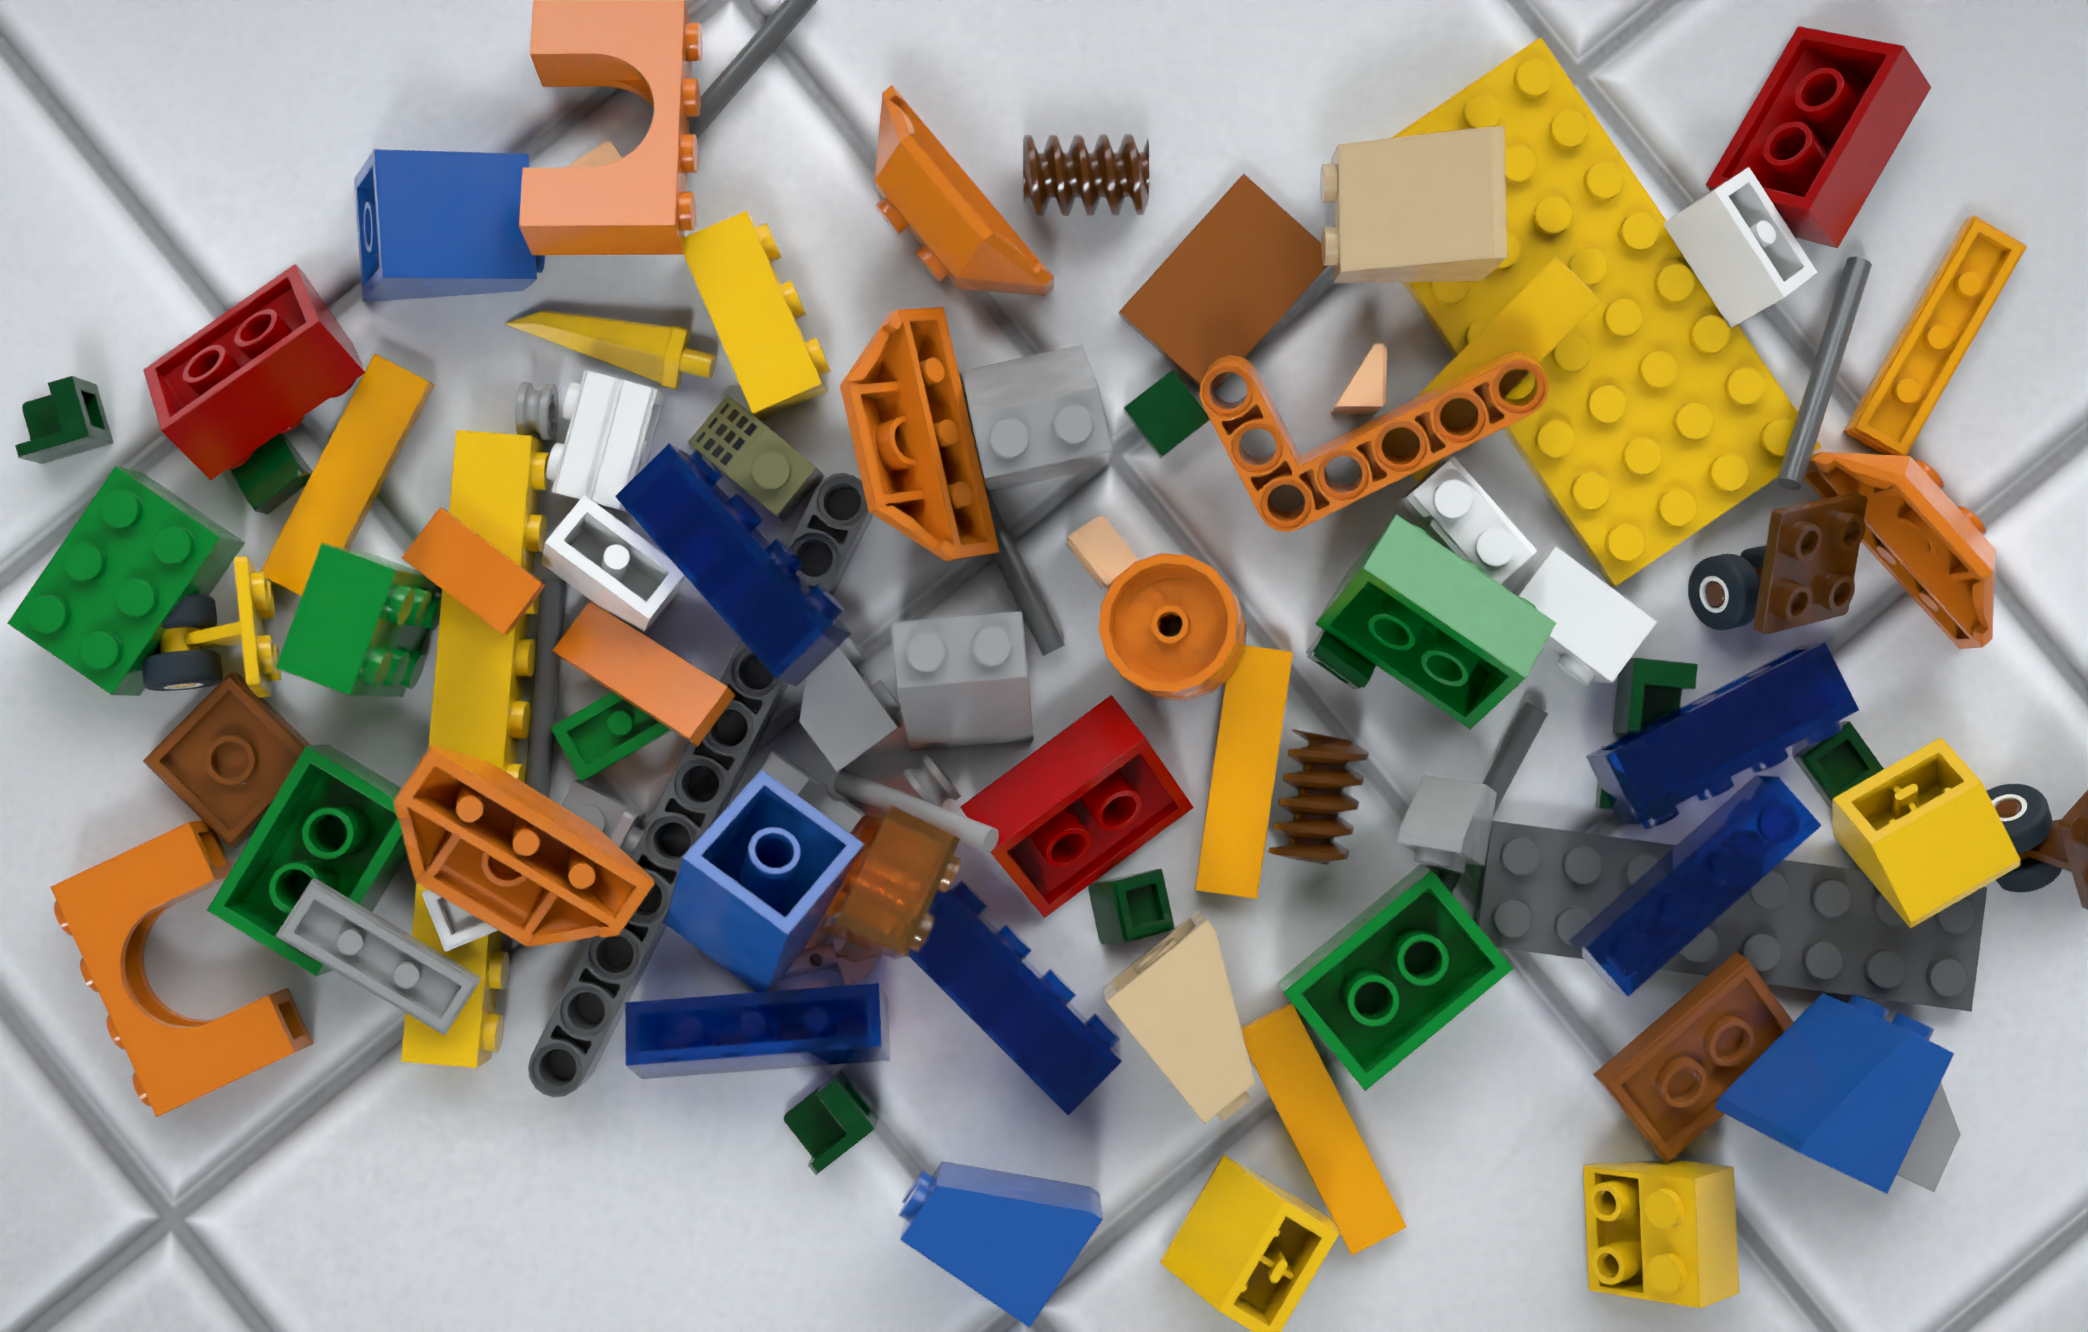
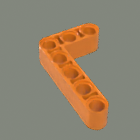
M1513 351L1503 354L1301 456L1257 370L1250 361L1241 356L1233 355L1218 358L1209 366L1200 383L1199 395L1202 405L1260 517L1267 526L1276 531L1291 532L1307 526L1532 415L1541 408L1546 400L1549 386L1541 365L1534 357L1524 352ZM1517 368L1526 369L1535 377L1534 387L1531 392L1524 398L1517 400L1503 396L1499 391L1502 377L1510 370ZM1221 373H1235L1245 381L1247 394L1240 401L1233 403L1225 402L1215 394L1213 379ZM1456 398L1467 399L1477 408L1473 421L1461 428L1450 427L1440 418L1444 405ZM1398 427L1414 431L1419 438L1416 449L1409 455L1402 457L1394 456L1387 452L1382 443L1385 435ZM1255 428L1264 429L1275 439L1276 448L1268 456L1254 457L1248 454L1242 446L1241 437L1243 434ZM1347 456L1357 461L1361 466L1362 472L1354 482L1338 484L1327 475L1325 469L1327 464L1336 457ZM1284 484L1293 485L1302 492L1305 502L1295 511L1284 512L1272 504L1269 496L1271 491L1277 486Z

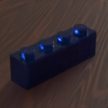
M669 443L615 497L776 679L797 687L851 635L849 630L838 619L844 612V609L820 584H816L811 589L797 574L803 567L799 558L779 539L776 538L771 544L756 528L763 521L760 515L740 495L735 494L730 499L716 483L723 475L705 455L697 449L691 455H688Z
M1826 642L1801 645L1641 727L1639 734H1628L1587 755L1586 758L1618 822L1626 824L1642 823L1645 829H1651L1678 816L1680 812L1676 805L1695 795H1697L1699 801H1704L1731 789L1734 786L1731 777L1749 767L1752 768L1754 773L1761 772L1785 761L1789 757L1785 749L1803 739L1806 740L1808 745L1814 744L1843 730L1840 720L1859 711V708Z
M1755 775L1573 936L1569 942L1610 989L1629 997L1822 825L1779 777Z
M944 878L892 930L889 937L1069 1116L1122 1062L1120 1052L1114 1047L1121 1038L1098 1014L1094 1013L1087 1020L1070 1003L1077 994L1054 970L1050 968L1042 975L1026 959L1032 949L1010 926L1005 924L998 931L981 914L988 905L966 882L961 880L954 887Z
M873 983L625 1002L626 1066L641 1079L890 1061L888 998L880 984Z

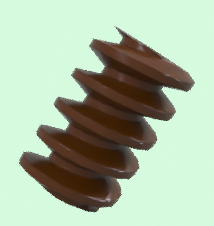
M1103 134L1099 135L1093 153H1088L1082 135H1074L1068 153H1063L1058 137L1056 135H1049L1043 153H1038L1032 136L1024 135V202L1026 198H1031L1037 215L1044 216L1050 199L1056 198L1062 215L1069 216L1075 199L1081 198L1087 215L1094 216L1100 198L1106 197L1112 215H1119L1125 197H1131L1137 215H1144L1149 199L1148 138L1143 152H1139L1134 137L1131 134H1125L1118 153H1114L1108 136Z
M1293 729L1292 731L1308 741V746L1288 750V757L1303 765V771L1283 775V781L1297 789L1298 796L1279 798L1278 806L1294 816L1291 821L1278 822L1273 825V830L1289 839L1288 845L1270 847L1268 852L1286 858L1326 865L1329 862L1346 860L1349 856V850L1335 842L1334 837L1352 835L1354 825L1338 815L1340 812L1357 810L1359 801L1343 790L1346 787L1362 785L1364 781V776L1349 768L1348 765L1352 762L1367 760L1369 752L1350 740Z

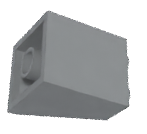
M1082 344L961 371L988 492L1109 466L1113 451L1099 386Z
M1022 611L891 623L896 687L910 751L1034 740Z

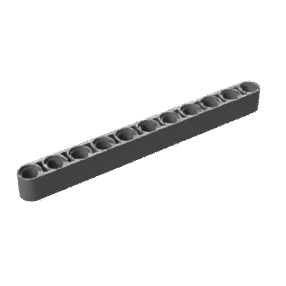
M846 473L833 474L825 478L816 488L719 681L736 695L724 712L733 709L745 717L748 727L746 736L742 742L735 746L726 744L718 735L717 720L698 747L691 742L688 743L631 856V859L645 870L659 886L662 892L661 905L656 912H647L638 907L619 934V936L628 940L633 948L634 957L629 967H617L608 960L605 946L610 937L600 938V935L590 937L530 1057L528 1065L529 1078L534 1087L542 1094L551 1097L566 1096L584 1084L595 1071L667 927L665 921L683 856L671 855L664 849L661 842L662 831L670 822L683 825L690 834V849L727 808L812 639L813 632L816 631L872 520L873 514L868 511L862 481L856 476ZM841 488L855 489L861 497V506L858 513L849 520L840 521L832 518L828 509L829 499L832 494ZM815 543L826 544L831 549L833 556L830 569L821 576H807L802 570L800 562L803 551L806 547ZM784 599H797L804 608L805 616L803 623L792 633H782L773 623L772 615L774 608ZM766 654L775 664L776 675L768 687L758 690L753 688L746 680L745 667L753 656ZM701 765L711 768L719 779L718 792L709 801H703L695 797L689 787L691 773ZM590 992L601 998L605 1006V1015L601 1023L587 1022L581 1017L577 1007L578 998L581 993ZM562 1049L573 1056L577 1068L574 1078L564 1079L553 1073L549 1063L552 1050Z

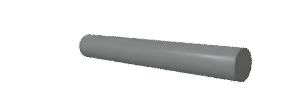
M842 770L835 779L834 789L841 795L986 853L991 852L998 842L999 833L996 828L851 771Z

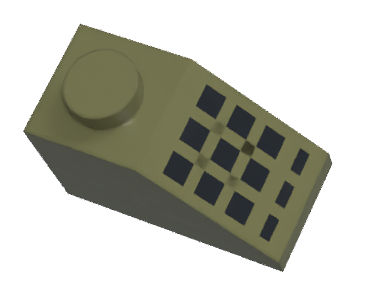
M726 395L688 441L698 452L783 522H785L823 476L822 472L728 395Z

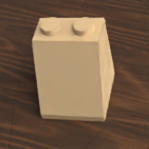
M1504 126L1338 144L1331 157V164H1322L1320 174L1321 202L1331 203L1332 227H1323L1321 256L1323 266H1333V283L1483 281L1507 258Z
M1198 909L1103 987V992L1108 1006L1205 1124L1215 1115L1220 1121H1223L1241 1109L1251 1097L1246 1090L1255 1083L1216 931Z

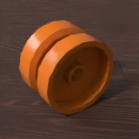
M1160 553L1135 561L1113 580L1101 603L1099 634L1106 657L1126 680L1158 699L1186 702L1212 694L1233 676L1245 653L1247 624L1240 601L1213 567L1189 555ZM1172 618H1177L1182 623L1181 631L1173 637L1164 636L1163 634L1170 632L1165 624Z

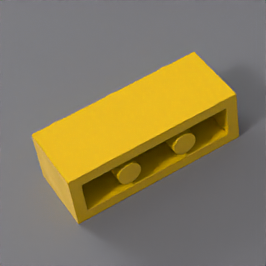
M746 210L686 236L684 244L685 260L752 414L761 421L826 393L827 389L821 376L831 372L830 366L817 337L805 341L797 323V318L807 314L792 280L781 284L771 262L782 258L768 224L765 223L756 227Z

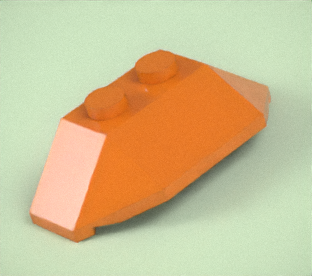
M891 85L882 93L875 170V184L878 194L882 198L875 205L879 213L897 234H900L907 228L922 247L915 254L938 282L947 276L958 289L1035 296L1047 295L1054 289L1053 275L1028 248L894 86Z
M944 307L898 309L890 312L840 384L868 511L946 562L1000 552Z
M1834 452L1813 454L1804 480L1821 499L1853 492L1867 497L1864 518L1865 533L1861 542L1959 649L1982 648L1993 639L1996 549L1983 536L1986 534V528L1981 520L1967 508L1957 507L1941 490L1944 487V483L1938 473L1925 462L1920 460L1914 461L1911 456Z
M430 745L394 798V806L400 821L415 882L527 947L570 942L599 935L600 938L619 936L655 884L654 879L599 828L485 760Z

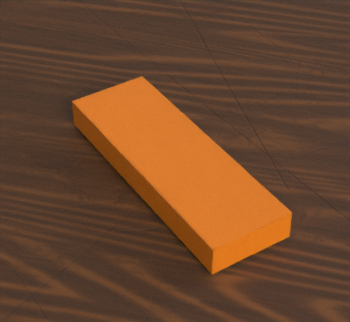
M591 601L588 602L552 650L560 659L697 747L736 696L726 685Z

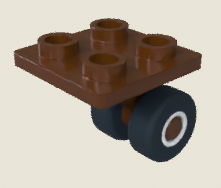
M1853 492L1774 509L1771 513L1765 546L1745 549L1741 552L1740 556L1721 554L1700 561L1694 567L1688 582V597L1697 618L1703 624L1715 630H1729L1741 627L1754 619V630L1767 635L1845 615L1849 610V604L1855 592L1854 575L1859 546L1865 533L1864 518L1867 497Z
M2004 784L1987 790L2021 859L2020 866L1996 879L1997 883L2004 890L2011 892L2035 891L2052 883L2059 876L2062 869L2072 872L2082 908L2088 910V790L2062 819L2052 821L2046 798L2040 791L2031 786Z

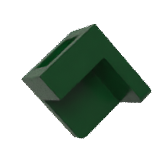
M69 376L48 383L51 395L27 401L22 405L23 415L31 440L15 445L18 458L45 464L113 444L97 384Z
M1630 658L1618 674L1612 733L1675 738L1678 734L1682 690L1695 689L1698 664Z
M842 1070L834 1074L784 1115V1122L812 1156L808 1166L815 1175L872 1132L879 1120V1117Z

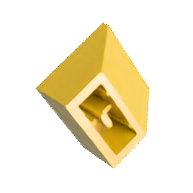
M1942 737L1832 799L1834 838L1910 929L2020 866L2021 859L1982 781Z
M1223 1153L1159 1261L1160 1264L1216 1310L1252 1332H1281L1340 1233L1329 1216Z
M1671 1160L1668 1164L1664 1161L1594 1163L1583 1166L1589 1291L1700 1309L1740 1293L1733 1166Z

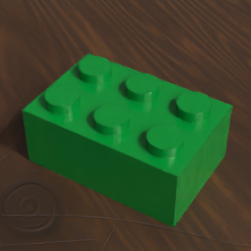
M115 466L7 624L109 694L140 696L145 689L142 662L148 656L161 653L160 641L166 629L162 628L164 621L186 595L201 594L209 596L245 542L146 474Z
M1396 514L1347 571L1315 624L1471 730L1527 678L1556 622L1538 611L1530 601L1516 596L1485 575L1477 565L1463 560L1432 539L1424 529L1410 524Z
M321 543L275 668L350 696L403 697L406 688H414L422 674L425 654L420 653L428 629L435 630L439 625L442 589L418 570L376 555Z
M329 744L306 745L206 911L316 977L333 971L331 968L276 937V934L313 878L373 912L408 854L400 821L394 806V798L401 787Z
M1420 864L1279 980L1277 984L1344 1067L1366 1091L1512 971L1513 967L1431 869Z

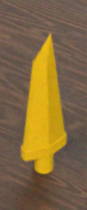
M541 310L505 323L508 326L661 383L663 387L675 390L680 386L683 372L711 379L716 367L717 356L688 348L690 329L676 325L671 327Z

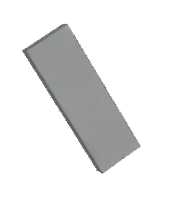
M313 878L276 934V937L443 1035H446L481 980V976L316 878Z

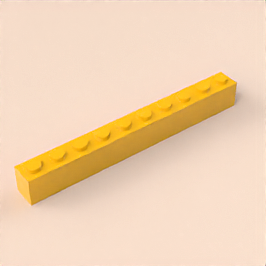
M456 430L449 512L533 575L535 552H543L547 535L545 515H538L540 491L548 490L551 482L546 477L550 453L544 452L545 443L533 436ZM442 589L428 748L430 745H434L488 761L525 783V766L517 764L519 739H526L530 728V703L524 702L522 699L524 676L531 677L535 667L536 643L534 639H528L530 614L536 615L539 611L540 594L507 636L501 634ZM417 883L412 936L481 976V980L446 1035L441 1034L405 1012L401 1062L478 1068L491 1060L492 1052L500 1050L503 1039L504 1018L502 1014H495L497 989L505 988L509 973L508 952L501 951L502 932L497 930L445 952L421 893L428 889Z

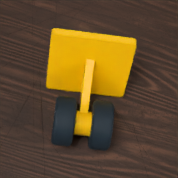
M248 556L234 557L240 618L238 622L216 626L217 612L214 598L201 594L186 595L162 625V628L166 629L160 641L161 653L148 656L142 662L143 684L145 688L153 691H179L219 684L223 679L220 654L215 651L200 649L242 645L247 686L258 698L271 697L270 681L281 680V670L275 668L280 656L278 644L273 643L271 635L265 634L264 620L275 619L271 581L267 582L265 571L257 572Z

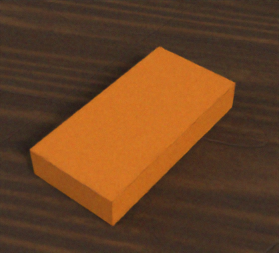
M441 507L402 556L404 561L501 634L507 636L546 586V584Z

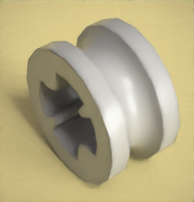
M522 382L520 384L515 408L517 435L531 436L532 433L537 432L540 433L543 440H552L554 438L559 411L558 391L554 384H545L542 390H535L532 383Z
M928 753L921 758L922 765L919 769L911 770L908 768L903 772L907 781L922 800L942 807L945 800L953 799L956 801L962 796Z

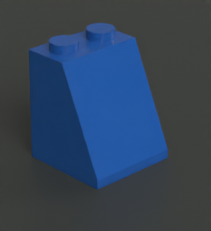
M374 149L354 178L362 302L524 291L536 281L537 273L543 272L545 255L531 254L519 227L522 169L530 168L529 154Z
M761 769L682 857L665 924L765 998L805 949L861 853L864 843Z
M1822 993L1719 1097L1715 1109L1798 1153L1888 1194L1954 1053L1929 1041L1934 1029L1915 1019L1897 1012L1891 1023L1885 1020L1888 1009L1853 993L1847 1004Z
M944 1161L940 1163L932 1176L924 1170L921 1171L903 1198L902 1202L904 1205L898 1214L905 1219L900 1237L901 1241L1029 1328L1103 1220L1100 1193L1090 1186Z

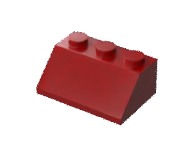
M1798 26L1708 179L1706 186L1712 191L1749 167L1795 238L1838 249L1929 93L1931 86L1905 46Z
M296 264L143 369L161 431L210 480H213L227 469H235L243 465L258 447L277 434L293 430L301 423L307 413L327 399L336 398L346 393L354 385L356 379L365 374L352 341L306 275Z
M1112 695L960 806L966 817L998 830V842L990 853L1044 918L1194 808L1147 739Z

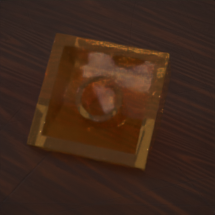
M890 805L868 817L858 840L864 843L863 849L816 930L887 957L898 959L907 957L910 949L918 952L927 940L935 919L934 916L927 913L937 890L942 893L948 890L961 863V858L953 855L960 838Z

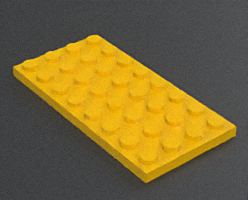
M1540 37L1392 137L1504 126L1507 258L1483 281L1402 283L1453 358L1555 256L1602 300L1539 363L1546 375L1549 386L1547 398L1541 408L1532 415L1502 430L1610 587H1616L1777 478L1798 412L1738 324L1732 328L1729 327L1664 227L1663 223L1667 220ZM1530 372L1506 397L1517 400L1527 396L1534 387V375ZM1816 441L1813 452L1821 448L1818 441Z

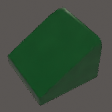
M277 434L254 450L252 456L243 465L230 469L251 507L256 512L267 515L302 489L313 472L284 434Z
M1323 629L1306 652L1309 659L1351 689L1365 688L1376 665Z
M1162 868L1099 881L1088 886L1098 937L1103 945L1124 944L1175 929Z

